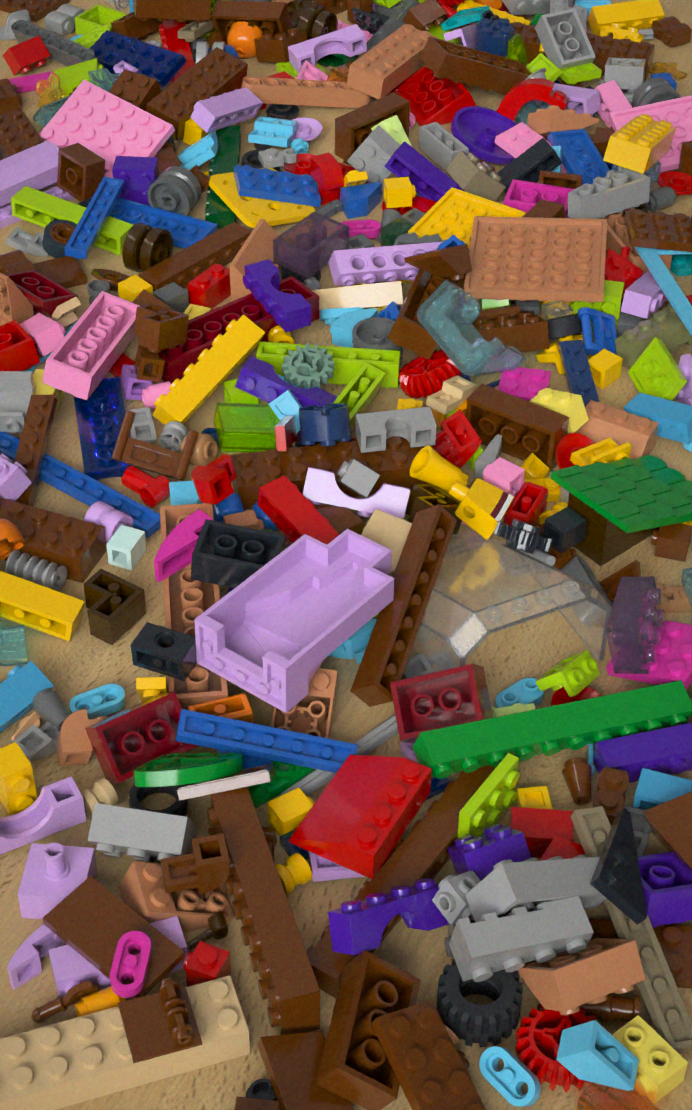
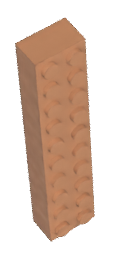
M212 504L160 506L161 544L179 523L198 509L213 518ZM192 563L163 580L165 626L168 629L195 637L194 619L220 600L219 585L191 579ZM198 663L185 681L168 676L169 692L176 693L182 709L188 710V706L228 697L227 680Z

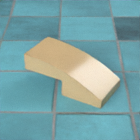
M74 297L57 306L53 312L51 319L60 322L65 330L78 321L74 313L81 305L78 298Z
M457 375L443 381L441 391L427 396L426 405L446 415L460 406L475 391L477 385Z

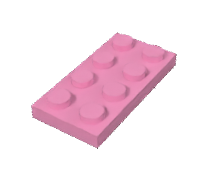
M521 122L497 135L494 143L514 158H517L544 137ZM562 164V165H561V173H567V174H568L567 170L565 169L564 165Z

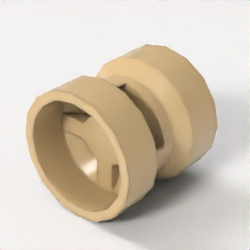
M105 778L96 781L90 790L83 789L80 791L83 796L85 815L91 820L95 803L112 806L119 803L115 789Z

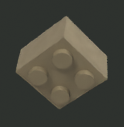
M460 150L446 168V171L464 191L495 202L506 188L501 182L502 177L495 171H492V166L487 162L483 161L481 163L479 162L480 159L473 153L469 152L466 154Z

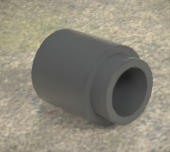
M661 187L650 191L649 202H646L647 209L655 212L672 206L676 201L675 191L671 187Z

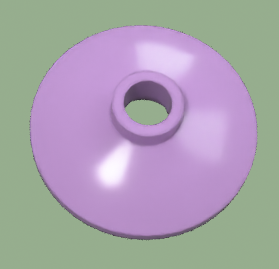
M307 117L292 119L293 121H298L293 141L298 138L304 139L305 142L310 141L322 133V125L315 119Z

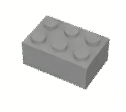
M575 8L541 15L535 30L547 58L559 69L594 61L596 56Z
M95 803L87 841L96 846V851L103 852L102 855L121 858V854L124 853L127 856L133 857L135 861L151 862L152 858L161 861L160 859L191 854V839L196 838L198 826L185 816Z

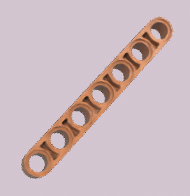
M247 76L243 78L241 87H247L265 104L360 108L369 104L371 96L348 87L347 82Z

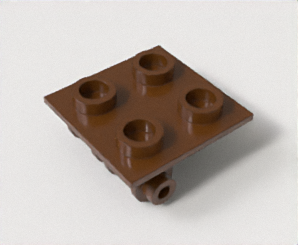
M173 978L162 980L158 993L118 1003L133 1063L202 1045L186 987H180L179 983Z

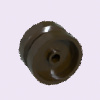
M315 8L304 10L298 23V31H306L307 40L338 30V20L334 13L328 11L321 12Z
M143 223L134 224L130 228L123 245L122 257L125 268L139 273L171 257L173 251L171 232L158 227L153 228Z

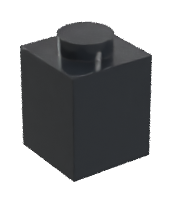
M566 507L545 519L543 534L553 539L551 546L562 553L584 540L587 520L570 507Z

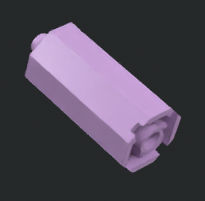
M47 140L0 160V209L11 205V197L24 186L44 191L57 185L58 146Z

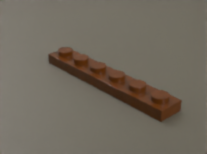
M55 394L31 395L14 463L18 462L27 470L25 475L32 483L15 502L29 506L33 504L57 405Z

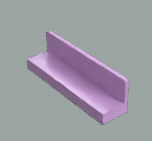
M478 23L444 33L445 40L448 41L461 36L464 46L475 48L476 25Z

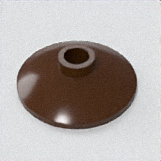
M92 269L91 271L92 276L96 279L108 281L111 291H117L118 283L129 278L125 274L107 269Z

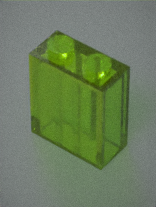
M216 404L213 424L221 452L250 453L277 450L275 426L280 422V419L268 404Z

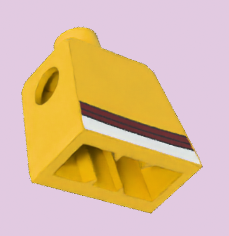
M480 478L474 481L470 489L456 480L448 493L461 502L455 511L456 516L486 540L494 532L497 522L502 520L514 498L513 495Z

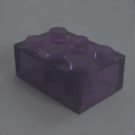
M313 212L273 240V262L309 278L329 264L328 262L333 251L349 249V226Z
M654 576L621 577L606 627L614 674H648L651 662L656 661L655 646L660 644V627L665 625V612L660 610L661 589L656 588Z

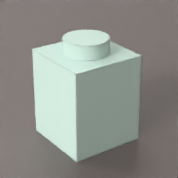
M120 525L106 544L108 563L133 570L146 552L145 531Z

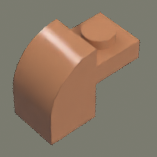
M87 709L78 710L70 714L61 726L56 744L58 766L88 765L92 754V744L85 728L107 717L100 716L88 719Z

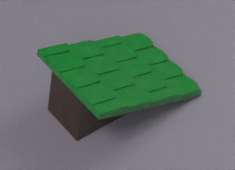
M646 455L635 459L628 457L609 463L598 462L582 467L575 465L551 472L550 479L569 492L567 507H570L587 520L584 540L573 547L600 567L653 535L654 529L659 530L662 526L692 521V481L686 480L685 476L679 471L668 468L664 461L655 456Z

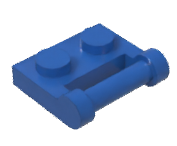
M589 307L580 308L578 310V318L581 320L583 345L586 355H596L603 349L617 355L615 317ZM590 320H592V324H593V333H594V341H595V343H593L592 329H591V321H590Z

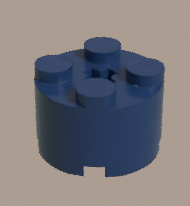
M506 18L499 20L481 19L476 29L475 49L506 57V53L509 52L511 54L513 51L514 27L509 24V20Z
M328 403L325 406L317 407V405H310L299 408L302 445H313L320 441L321 446H331L336 444V440L338 442L351 440L350 417L347 404Z

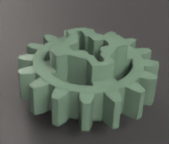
M306 343L305 348L297 345V351L289 350V356H284V363L282 364L285 381L290 380V384L293 386L298 384L300 388L307 387L309 389L312 386L320 388V383L327 385L328 378H333V370L335 369L332 354H327L326 348L319 350L318 344H315L313 348H310L308 343Z

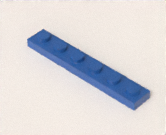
M103 177L64 248L65 256L87 259L124 189V180Z
M181 709L175 741L242 753L243 755L333 773L338 772L349 755L357 754V744Z

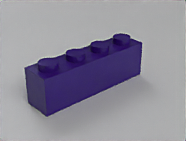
M405 141L384 166L398 178L409 177L411 185H415V191L423 198L438 202L451 187L464 191L453 179Z
M692 723L598 741L595 745L593 763L599 774L604 767L627 771L629 783L639 781L642 768L668 775L692 770Z

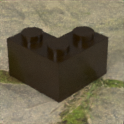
M416 484L413 486L405 511L409 515L408 522L413 523L416 512L440 504L457 520L453 534H458L462 520L455 514L461 503L460 501L431 484Z
M99 569L83 584L86 608L89 609L87 612L90 635L110 645H113L146 614L144 589L112 573Z

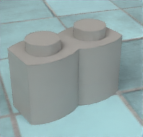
M70 4L61 5L57 11H52L45 17L46 30L67 36L75 29L74 17L85 12V9Z

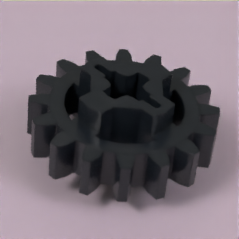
M514 519L512 524L499 521L494 531V534L507 539L506 544L508 547L534 554L535 549L549 552L553 542L551 537L541 534L542 528L518 519Z

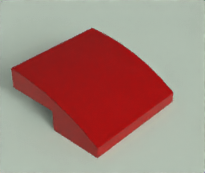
M459 409L440 423L443 430L436 434V442L433 448L451 464L461 468L476 452L482 440L462 410Z

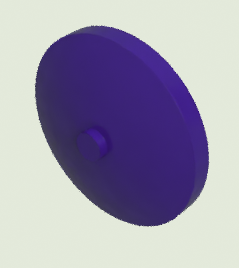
M469 106L457 111L451 123V131L454 137L469 148V152L482 160L495 164L506 165L516 159L494 143L497 135L517 125L513 120L495 110L479 106Z

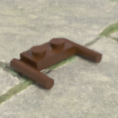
M126 410L111 459L184 481L199 433L189 430L182 454L129 437L136 413Z

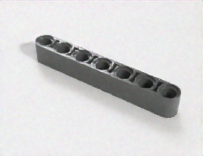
M18 20L11 26L18 43L39 35L50 53L49 58L63 65L71 66L97 58L93 50L28 21Z

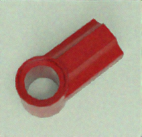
M131 465L125 469V473L121 477L122 485L139 494L142 501L150 508H154L170 496V481L165 476L160 475L154 478Z

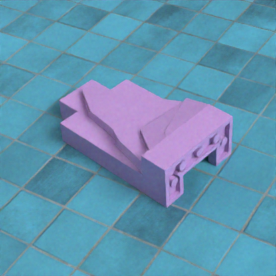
M346 529L327 545L304 534L194 619L197 663L287 713L309 694V682L324 659L394 600V578L388 575L391 573L392 550L349 529Z

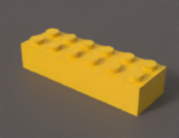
M647 114L638 115L610 136L603 161L644 174L669 151L676 127H673L671 122L660 120V122L652 120L653 117Z

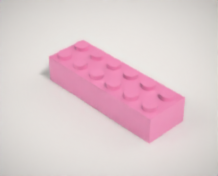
M101 291L47 358L42 383L70 393L77 398L88 400L135 337L136 309L139 305Z

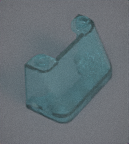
M447 279L418 309L417 318L457 368L467 376L476 377L511 371L519 367L526 360L525 356L517 348L504 345L497 337L490 342L482 337L471 324L480 313L479 303L470 293Z

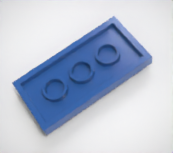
M585 129L549 133L548 140L551 145L561 146L562 164L568 174L582 175L583 185L585 183L593 184V179L607 176V172L610 169L605 161H603L602 156Z
M235 165L233 173L239 196L314 207L320 206L321 198L316 180L308 174L298 175L288 171L279 172L268 168H252L248 165Z

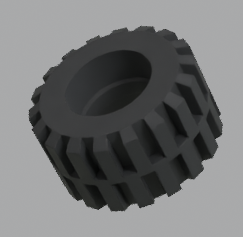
M453 959L452 966L447 964L444 967L443 975H440L438 981L436 1009L443 1024L454 1032L459 1041L463 1039L465 1040V1045L471 1047L473 1043H479L480 1047H487L488 1042L497 1045L501 1043V1037L505 1039L510 1037L512 1029L515 1030L518 1025L523 996L522 982H519L520 976L517 971L505 972L504 969L494 972L490 978L480 982H474L473 979L463 982L455 959ZM472 994H481L491 998L494 1002L478 1005L469 1002L464 997Z

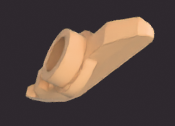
M35 711L30 716L24 717L19 723V729L12 736L11 740L14 741L33 724L40 728V719L43 720L44 718Z

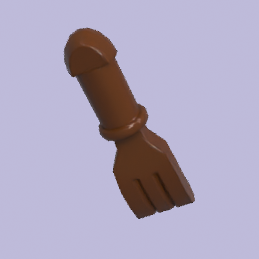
M89 981L81 982L69 989L64 997L58 995L56 999L35 1008L32 1012V1020L36 1023L44 1022L49 1017L61 1011H66L67 1007L80 1001L82 997L99 991L100 988Z

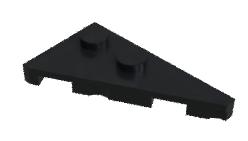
M624 808L616 814L590 884L638 925L647 918L631 813Z

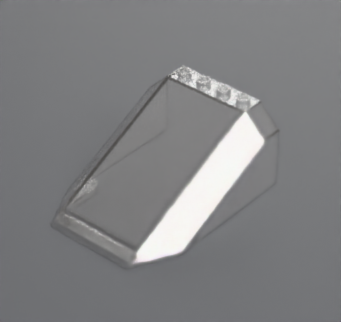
M471 529L451 537L412 649L416 655L423 653L435 672L464 666L465 660L489 634L559 611L598 661L604 660L612 608L596 589L579 579L517 549L508 547L507 544L492 537L486 540L475 530Z

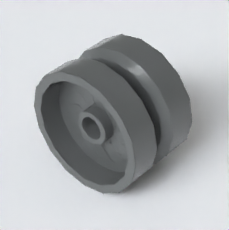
M651 78L643 82L636 89L632 99V106L638 107L681 98V96L665 79Z
M172 166L165 169L150 185L147 195L150 206L187 216L191 209L199 202L202 192L201 185L192 172L184 167Z
M373 317L361 320L354 326L352 331V348L400 351V365L403 360V348L387 339L395 321L388 318Z

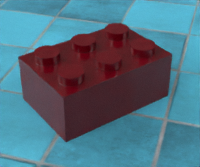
M468 664L390 683L400 741H416L420 732L493 718L483 666Z
M163 692L85 728L104 776L110 783L118 784L133 777V770L161 755L184 753L197 747L194 744L175 741L179 715L182 709L175 692Z

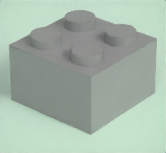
M608 57L605 65L604 83L615 80L620 89H627V92L635 93L636 89L644 82L646 59Z
M378 125L347 162L356 170H359V172L366 171L370 183L380 182L382 184L384 179H387L392 173L384 166L400 147V144Z

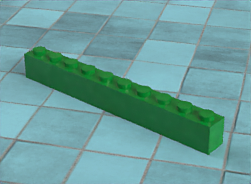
M680 680L420 732L413 745V750L418 763L432 769L431 777L442 779L455 772L464 771L465 773H471L480 767L488 765L497 767L508 753L518 757L519 762H523L536 755L544 754L545 756H551L564 749L570 748L572 751H575L598 741L687 724L688 719L692 715V701Z

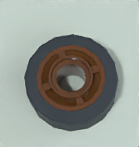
M55 220L45 227L42 245L48 255L54 258L65 256L64 248L77 224L67 220Z

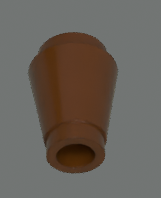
M584 758L567 760L564 763L562 774L573 801L577 805L587 804L592 800V767Z

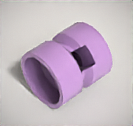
M102 501L91 505L84 517V521L105 526L107 543L120 525L131 528L134 525L131 516L116 510Z

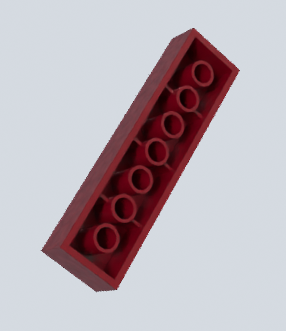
M293 276L281 280L280 290L278 291L289 294H301L311 305V322L318 320L319 296ZM252 293L188 321L186 343L177 345L176 348H166L159 352V357L165 359L161 379L164 382L170 381L171 384L177 378L181 380L185 376L183 373L191 363L195 365L199 361L197 358L205 348L210 350L213 347L211 344L219 334L224 335L227 332L225 329L233 319L238 321L242 315H245L261 328L265 334L260 342H269L267 336L269 331L279 325L276 324L272 315L265 311L264 306L255 299Z

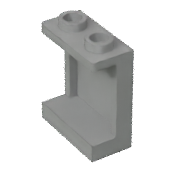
M0 371V432H22L31 395H35L36 387L32 372Z

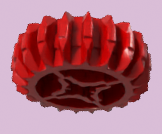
M444 349L435 350L430 360L418 356V358L412 359L410 363L405 364L398 375L402 391L410 398H426L441 391L443 381L457 375L461 377L462 366L455 352H451V350L445 351Z
M540 1006V1011L532 1008L529 1016L523 1017L520 1028L516 1031V1055L537 1076L540 1085L544 1082L550 1083L551 1091L557 1085L562 1086L567 1093L570 1090V1085H574L580 1091L584 1082L592 1084V1082L578 1079L556 1060L562 1030L596 1020L595 1015L585 1016L586 1011L584 1007L578 1012L569 1015H560L559 1011L546 1010L543 1006Z

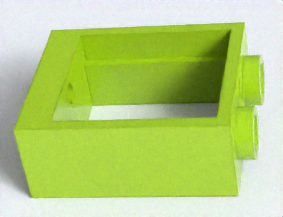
M97 4L74 17L76 35H85L107 24L113 39L105 45L111 46L116 43L111 22L127 14Z

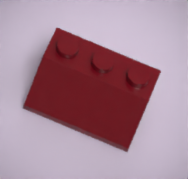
M34 269L4 274L14 282L33 305V310L37 314L40 313L46 317L52 318L57 306L74 297L78 298L77 294Z

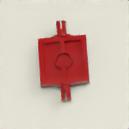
M627 246L622 247L620 255L611 249H607L605 255L604 280L624 282L622 303L625 290L643 274L642 269L628 260L631 248Z

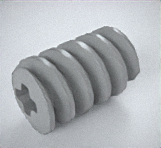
M20 550L11 552L5 566V573L58 592L64 586L67 578L65 566L61 565L58 567L57 563L54 562L49 564L46 559L40 560L39 557H31L28 553L21 554Z

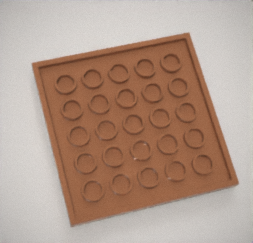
M474 216L469 249L473 271L466 273L463 290L464 298H471L473 300L512 299L519 301L540 300L544 302H603L607 219Z

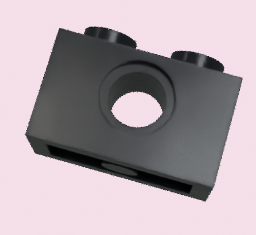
M147 622L130 645L133 665L182 681L186 680L197 664L195 637L164 626Z

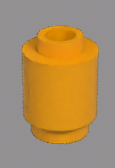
M111 986L82 997L81 1002L74 1004L77 1017L117 1007L119 1002L126 1001V999L116 995L112 991Z

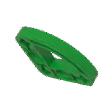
M236 752L170 753L161 755L133 770L134 783L136 787H163L199 783L227 777L244 769L243 755Z

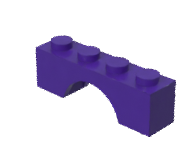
M270 259L245 266V276H243L245 288L249 289L255 299L264 306L265 311L272 315L277 325H280L285 332L311 325V305L301 294H289L278 291L280 290L279 269Z
M253 356L243 365L235 385L236 388L268 403H271L288 389H290L302 407L317 405V407L325 406V404L333 403L337 399V396L321 388H300L283 381L277 376L272 365Z
M432 878L419 879L415 881V886H396L391 888V893L389 894L373 893L367 895L366 900L362 902L358 900L342 902L341 908L328 912L333 952L356 955L364 950L369 951L380 947L386 925L397 914L402 917L407 928L430 931L448 925L447 919L432 901L439 890V884L435 883Z

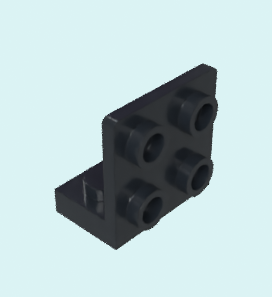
M355 7L351 9L354 20L358 23L360 29L368 31L373 35L389 18L373 10L367 13Z

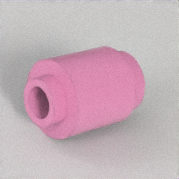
M170 381L148 385L146 389H141L145 408L151 407V409H156L154 403L162 393L167 395L170 392Z

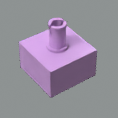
M31 843L17 894L22 918L43 920L46 914L88 877L92 876L96 879L97 866L94 848L62 846L59 843Z

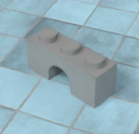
M430 407L356 414L355 434L361 453L386 450V439L393 436L407 439L410 447L435 445L436 422Z

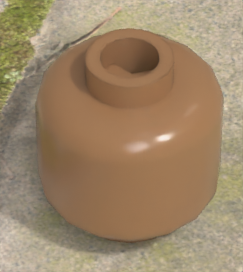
M198 434L189 464L206 466L217 457L218 445L211 435ZM187 435L180 444L181 454L183 452Z

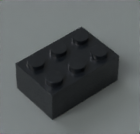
M205 519L192 553L191 579L236 588L284 551L286 535Z

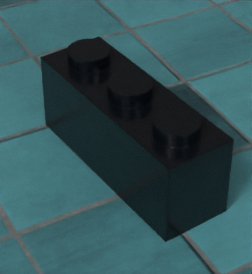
M542 138L497 174L502 177L501 182L506 187L503 191L507 194L513 179L537 183L540 170L553 171L562 162L555 150Z

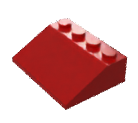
M424 66L390 93H395L409 100L410 113L415 116L419 126H424L434 122L440 125L451 123L457 111L465 107L476 106L470 92L461 83H455L449 78L439 79L433 75L434 72Z
M349 755L292 834L289 842L373 880L430 794L432 769L405 757Z

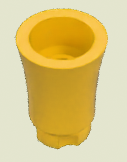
M431 446L422 448L415 456L410 467L411 477L431 484L445 493H449L456 480L465 486L468 483V475L439 455Z

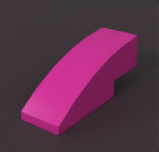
M198 509L171 531L160 546L154 559L156 581L161 582L192 563V553L205 519L213 521V518Z

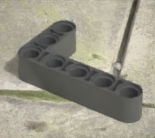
M401 0L391 8L380 5L376 9V12L389 18L366 43L367 52L406 24V22H403V19L411 8L420 4L418 0Z

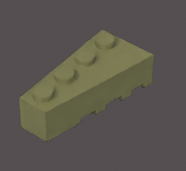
M668 304V307L654 313L647 320L639 322V325L625 331L623 335L615 339L617 356L623 358L622 366L631 368L655 337L662 339L670 353L678 351V346L681 344H692V335H690L671 304Z

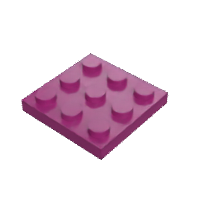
M641 616L606 666L608 675L655 685L681 680L687 690L692 682V625Z

